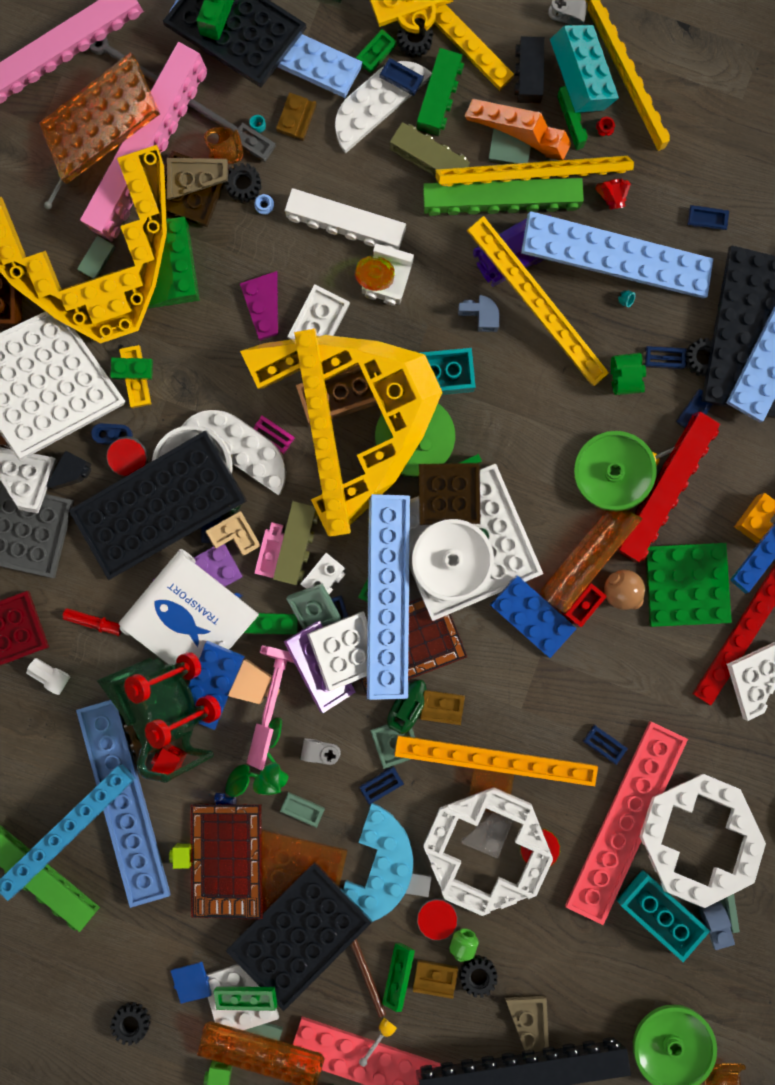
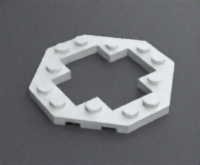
M700 774L687 782H683L668 791L652 797L639 836L649 853L648 857L655 872L658 873L664 892L703 908L754 884L766 845L741 789L705 774ZM697 795L731 808L726 829L744 836L733 874L714 867L708 886L675 873L674 869L680 852L661 844L673 806L692 813Z
M494 787L440 807L423 846L441 887L444 899L481 916L489 914L490 911L498 908L503 909L514 905L517 901L525 898L530 899L537 896L553 861L532 804ZM486 808L521 823L522 825L515 843L533 850L518 884L516 885L498 877L491 894L455 880L454 878L460 867L461 860L443 853L458 818L478 826Z

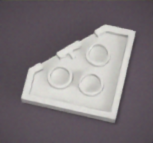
M0 447L1 483L18 510L39 513L48 488L46 485L57 463L56 458L32 454L19 461L12 449Z
M775 642L727 664L744 720L749 721L765 713L768 706L766 705L767 699L775 690Z

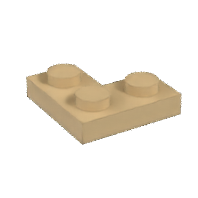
M241 511L205 531L215 549L232 539L242 556L261 546Z

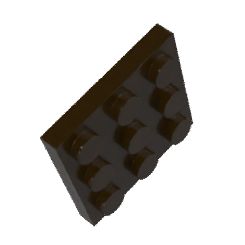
M171 151L169 158H192L175 151ZM166 164L164 169L166 213L177 217H185L188 221L208 227L225 182L168 200Z
M480 463L418 464L419 525H433L449 519L480 524Z

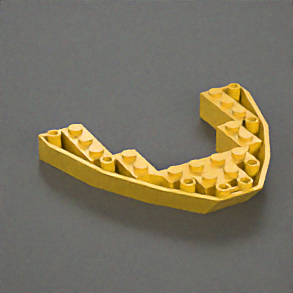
M158 145L117 158L139 216V220L120 226L135 265L61 289L46 251L26 257L3 198L0 197L1 274L14 288L55 319L99 343L139 331L156 287L167 235L164 164Z
M321 335L317 336L324 380L326 381L354 366L360 365L393 435V438L358 454L357 457L365 474L343 484L348 518L351 525L369 508V499L372 494L382 495L396 482L423 439L441 397L442 390L424 354L379 341ZM295 339L263 343L240 351L258 389H264L301 370ZM322 494L311 499L327 535L330 536Z

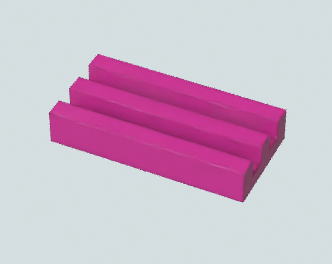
M262 415L253 428L256 431L260 428L284 444L283 448L275 444L282 454H285L295 439L294 436ZM265 422L289 440L285 441L263 426L262 423Z

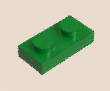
M382 29L360 52L356 59L362 61V67L371 74L397 46V42Z
M111 358L112 379L152 380V359Z

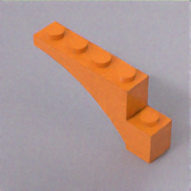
M472 99L464 115L468 121L489 126L519 139L544 154L547 158L564 160L571 146L566 131L548 127L540 112Z

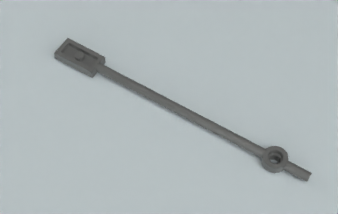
M107 38L96 41L89 47L94 54L102 55L107 53L154 84L156 83L158 76L109 46ZM190 99L188 106L234 134L231 138L232 142L266 162L276 147L274 142L243 122L239 128L194 99Z

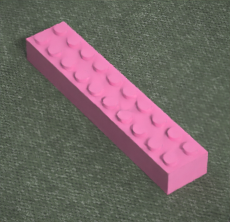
M180 42L174 48L80 219L91 231L111 242L119 235L120 226L123 221L128 219L130 208L133 205L132 197L117 158L154 145H158L160 154L162 151H165L168 146V139L178 128L179 119L187 112V105L190 99L196 96L200 81L203 82L207 75V68L200 53Z

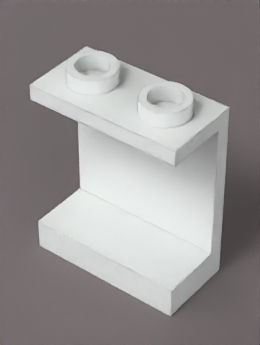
M376 243L372 261L381 262L388 266L393 272L394 279L392 284L383 290H370L362 286V294H365V297L371 300H376V298L384 300V303L388 305H400L412 267L414 254Z

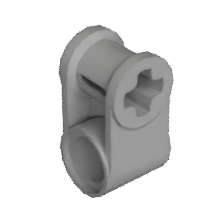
M552 0L548 10L549 17L552 20L570 25L584 24L588 9V3L585 0H562L561 3H559L560 0Z
M305 738L300 759L306 762L333 765L340 758L341 751L335 744ZM329 750H333V754L336 755L332 759L326 754Z

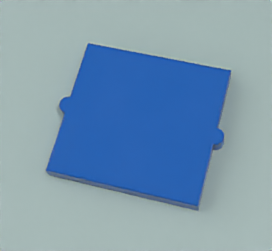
M202 962L171 970L175 984L174 989L177 990L181 1004L213 995L208 982L209 977L206 975Z

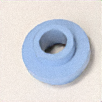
M262 194L255 199L254 206L258 213L266 215L272 212L274 201L269 195ZM265 202L268 204V206L266 208L261 207V204Z

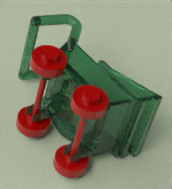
M192 652L179 655L176 659V664L164 665L159 658L155 660L148 658L97 680L123 716L126 725H133L142 745L137 761V769L145 779L167 783L214 756L213 751L194 748L190 744L193 728L201 720L205 723H211L219 719L221 715L219 702L211 695L199 698L196 706L194 704L191 690L183 680V678L191 680L199 676L201 672L200 661ZM181 737L184 750L189 755L199 757L168 775L149 771L146 768V760L149 753Z

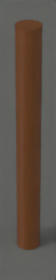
M355 939L350 946L379 1018L386 1015V1011L358 941Z

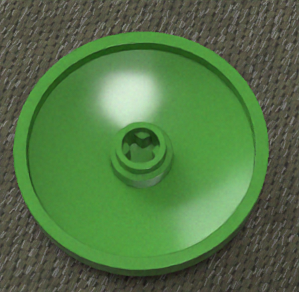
M609 431L593 437L582 447L576 458L574 473L577 487L589 503L607 511H623L638 505L649 495L655 483L657 468L654 455L643 440L627 432Z
M665 1005L652 1010L639 1023L633 1038V1054L639 1070L653 1085H700L707 1079L714 1068L717 1058V1043L711 1027L699 1013L681 1005Z

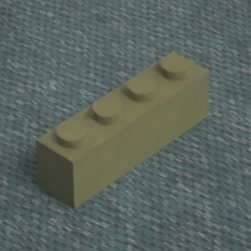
M402 122L390 141L391 151L435 177L437 169L470 166V162L464 155H457L447 145H440L430 135H423L418 132L417 128L411 124Z
M292 502L273 580L297 586L299 582H303L305 571L302 570L303 564L308 562L310 551H307L308 544H312L315 532L312 531L313 524H317L319 519L314 506Z

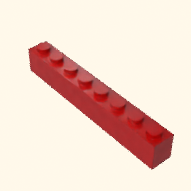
M701 411L692 415L673 451L658 473L651 492L641 502L614 548L615 551L633 562H640L646 558L649 552L647 550L648 547L658 538V530L668 521L669 511L675 508L679 501V494L689 484V477L697 471L700 458L707 454L710 441L717 437L719 433L717 429L720 423Z

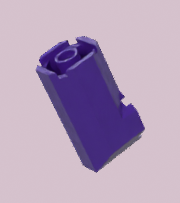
M527 218L499 234L525 268L532 264L537 265L545 260L521 253ZM480 246L476 247L473 250L474 258H479L476 264L488 283L491 282L492 287L505 281V277Z

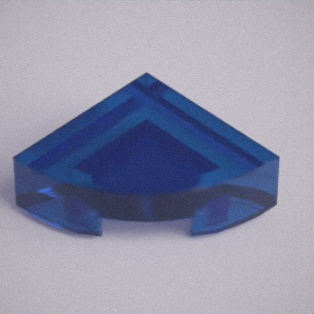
M215 793L214 801L216 805H237L235 797H225L223 793Z

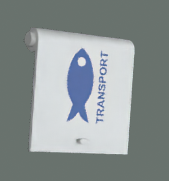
M179 549L119 621L120 630L124 634L134 637L174 669H176L177 657L183 653L192 652L199 659L207 641L230 649L259 615L196 565L195 559L183 549Z

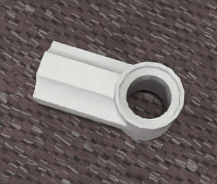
M35 658L30 663L26 672L43 683L47 690L57 695H60L70 679V676L64 671L52 668L38 658Z

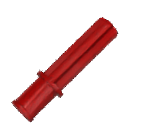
M68 608L64 610L62 615L64 620L97 629L100 633L107 632L119 637L122 632L119 623L109 621L106 617L98 618Z

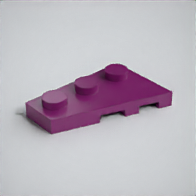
M275 271L240 283L259 341L278 335V272Z

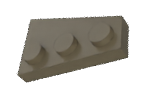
M167 158L168 200L228 181L227 159Z
M546 996L505 998L524 1050L540 1052L542 1048L549 1047Z

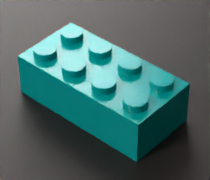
M563 26L550 39L575 113L604 111L619 97L594 26Z
M472 348L420 352L426 356L442 390L441 395L474 392L476 386Z
M644 870L636 876L616 899L622 908L682 962L688 958L710 932L702 922L671 894L664 892L662 886Z

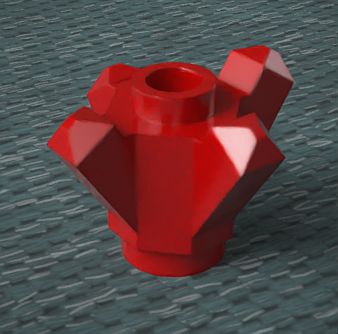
M622 178L598 183L595 189L606 201L607 205H609V209L612 210L625 207L626 196L631 183L628 180L624 181Z

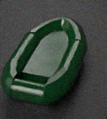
M416 680L408 685V698L396 699L388 713V727L399 734L407 733L414 726L424 707V692L427 689L423 680ZM395 717L405 722L404 726L394 722Z

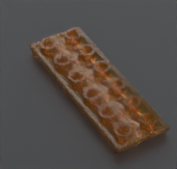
M606 510L541 589L540 596L566 613L636 528L642 518L627 510Z
M212 1021L204 1025L197 1056L296 1085H317L325 1060L321 1053Z

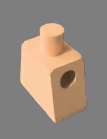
M245 659L228 696L261 704L264 697H268L273 676Z

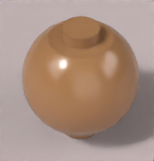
M618 570L607 578L604 585V594L607 596L606 599L613 607L620 610H635L640 608L644 602L645 585L641 577L635 572Z

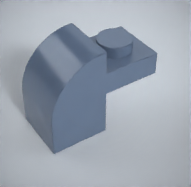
M479 295L478 303H475L473 300H464L463 303H459L458 316H478L477 332L498 331L499 310L493 300Z
M718 901L706 908L698 906L702 923L710 930L709 936L713 948L719 950L735 945L730 929L732 926L722 903Z

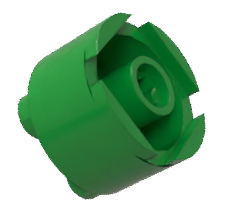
M631 353L611 357L610 374H613L611 384L614 395L644 393L645 385L642 377H646V366L642 365V354Z

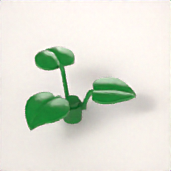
M280 717L271 720L268 725L269 728L273 729L269 748H273L280 738L282 719ZM268 751L267 757L272 763L267 764L263 771H260V774L249 773V766L246 764L236 767L228 777L225 792L231 797L240 796L249 785V777H255L253 790L257 794L273 795L281 793V788L288 781V774L280 769V765L276 763Z

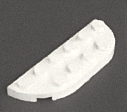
M398 61V63L424 76L418 89L430 80L432 73L422 65L414 62ZM383 67L350 94L337 112L335 121L336 137L345 154L412 96L381 79L380 73Z
M220 410L199 412L183 423L181 427L200 426L216 433L227 445L231 454L232 464L277 495L281 494L286 482L284 458L278 447L268 438L236 416Z

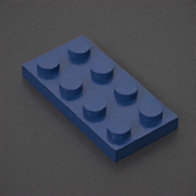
M518 575L510 581L490 604L549 658L554 655L577 629Z
M207 641L199 658L201 672L199 676L191 679L178 715L187 717L195 713L197 700L205 695H211L216 698L222 715L229 692L245 656ZM199 717L192 721L215 730L220 717L211 723H205Z

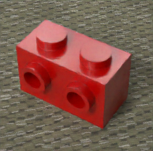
M592 583L582 584L576 591V598L573 601L570 599L563 607L565 611L562 615L576 627L581 628L607 597Z
M169 744L162 748L159 753L155 754L151 761L153 765L151 771L160 780H170L177 774L188 753Z

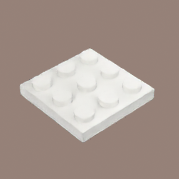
M364 612L356 613L307 634L326 689L329 692L367 676L368 622Z
M238 964L206 974L209 977L208 982L213 994L208 997L219 1038L279 1019L277 1008L275 1011L216 1010L214 998L216 986H259Z

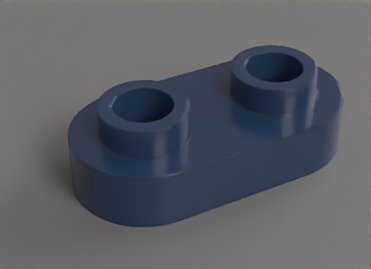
M100 423L93 427L91 435L97 443L111 445L112 442L120 437L121 433L125 432L126 436L133 437V432L126 425ZM106 431V436L101 438V432Z

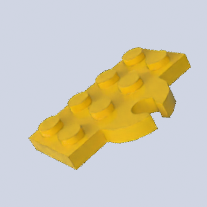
M370 0L379 27L398 21L403 29L415 34L419 33V26L414 22L415 19H424V28L427 31L435 21L436 8L453 2V0Z

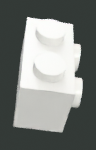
M325 553L301 585L308 589L323 583L326 591L330 594L333 591L331 588L335 581L339 583L346 575L343 572L345 568Z

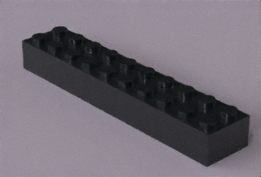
M608 1037L602 1039L603 1042L595 1043V1041L589 1040L582 1042L583 1045L578 1046L569 1043L562 1045V1048L558 1049L544 1047L540 1052L524 1050L522 1054L518 1055L504 1053L499 1058L484 1056L479 1061L464 1059L459 1064L444 1062L440 1064V1067L433 1068L432 1065H424L420 1067V1070H416L417 1085H574L631 1076L627 1048L618 1040H615V1038Z

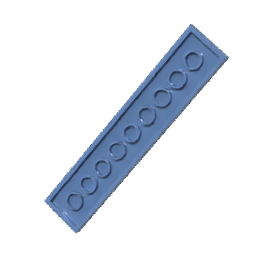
M116 698L78 709L76 712L96 785L101 783L121 764L136 778L103 810L128 903L131 908L169 897L171 893L129 740L124 729L123 718L117 708L118 700Z

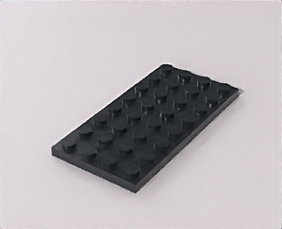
M733 245L728 247L712 338L713 343L708 361L709 366L706 372L701 402L735 409L726 404L775 306L774 255ZM775 399L766 415L767 417L775 418Z
M205 430L71 508L69 512L107 579L111 580L242 505L247 500L210 434Z

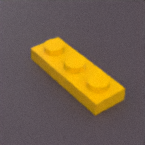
M139 345L119 349L121 358H143ZM125 379L131 408L152 405L147 380Z

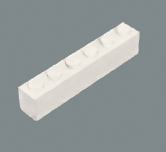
M293 188L285 208L286 217L292 222H304L314 229L320 227L333 235H337V233L345 235L349 240H362L369 246H375L377 243L399 250L406 230V223Z

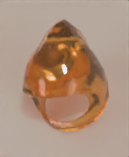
M214 127L204 134L205 143L211 151L209 154L210 159H227L228 164H234L242 160L243 147L238 130L233 132L227 127ZM213 133L218 134V143L211 144L207 141V137Z
M738 1063L715 1064L712 1072L705 1080V1085H741L740 1072L745 1070L746 1066Z

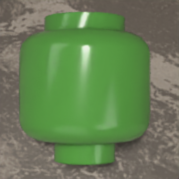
M463 928L454 933L449 949L456 960L465 962L474 958L479 941L473 931Z

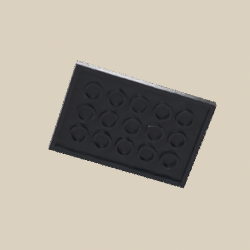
M179 0L163 20L164 26L260 88L307 28L305 22L270 0H234L219 41L202 36L199 33L196 20L204 0Z
M314 861L260 915V918H257L227 948L226 952L259 987H275L277 1005L284 1012L372 923V920Z

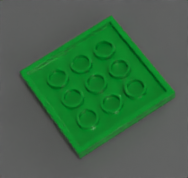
M727 543L648 547L646 574L650 627L732 623Z

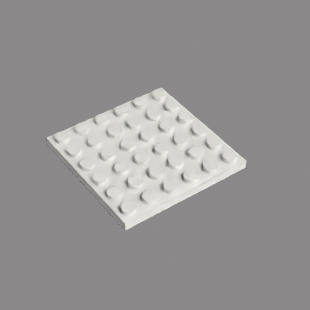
M46 311L0 333V434L19 461L125 405V400L76 330L55 319Z
M496 464L480 470V524H473L486 535L491 543L494 553V567L487 584L470 598L459 601L442 600L428 593L418 582L412 565L413 550L420 535L431 525H419V496L410 499L409 568L432 621L500 593L516 575L526 582L543 574Z

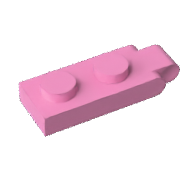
M272 522L270 530H265L254 574L270 578L274 577L285 534L282 533L284 525Z

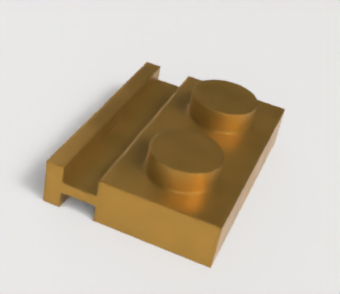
M289 92L276 128L277 132L294 138L297 137L304 141L317 105L316 101H310L307 98Z
M425 690V702L421 713V720L461 725L465 696Z
M417 960L413 992L453 999L458 966Z

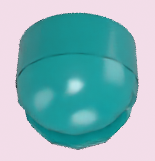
M261 115L251 117L249 121L250 127L258 133H262L266 128L264 117Z
M624 290L620 293L622 296H618V301L621 305L629 308L634 303L635 293Z

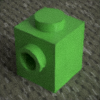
M212 1060L209 1072L206 1071L204 1085H230L233 1063Z

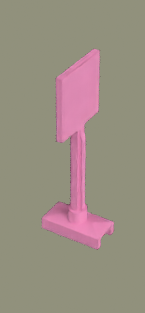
M262 645L260 653L275 659L273 666L275 669L262 717V725L256 724L247 759V764L259 770L264 769L273 729L269 728L268 725L272 718L283 670H285L287 662L294 663L288 651Z

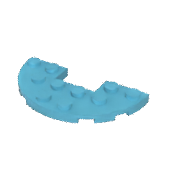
M374 803L371 804L359 843L377 849L366 886L364 887L346 880L343 891L369 916L372 922L385 916L398 905L408 889L413 873V855L406 831L390 812Z

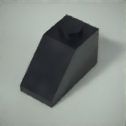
M65 451L46 486L56 490L82 482L84 478L86 479L89 476L92 464Z

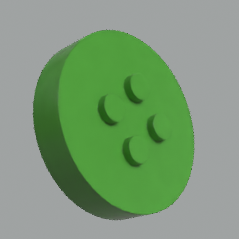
M437 404L423 439L400 475L419 477L418 464H445L448 461L455 444V428L450 415L440 404ZM383 414L380 416L376 426V446L393 438Z

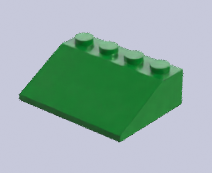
M185 217L166 219L167 235L157 283L147 309L200 301L189 225Z

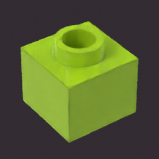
M192 843L176 844L173 850H170L169 860L170 863L173 862V869L191 867L193 864Z

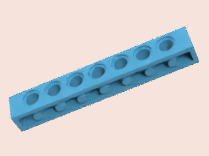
M121 764L99 783L0 879V894L8 901L24 888L136 779L130 771Z

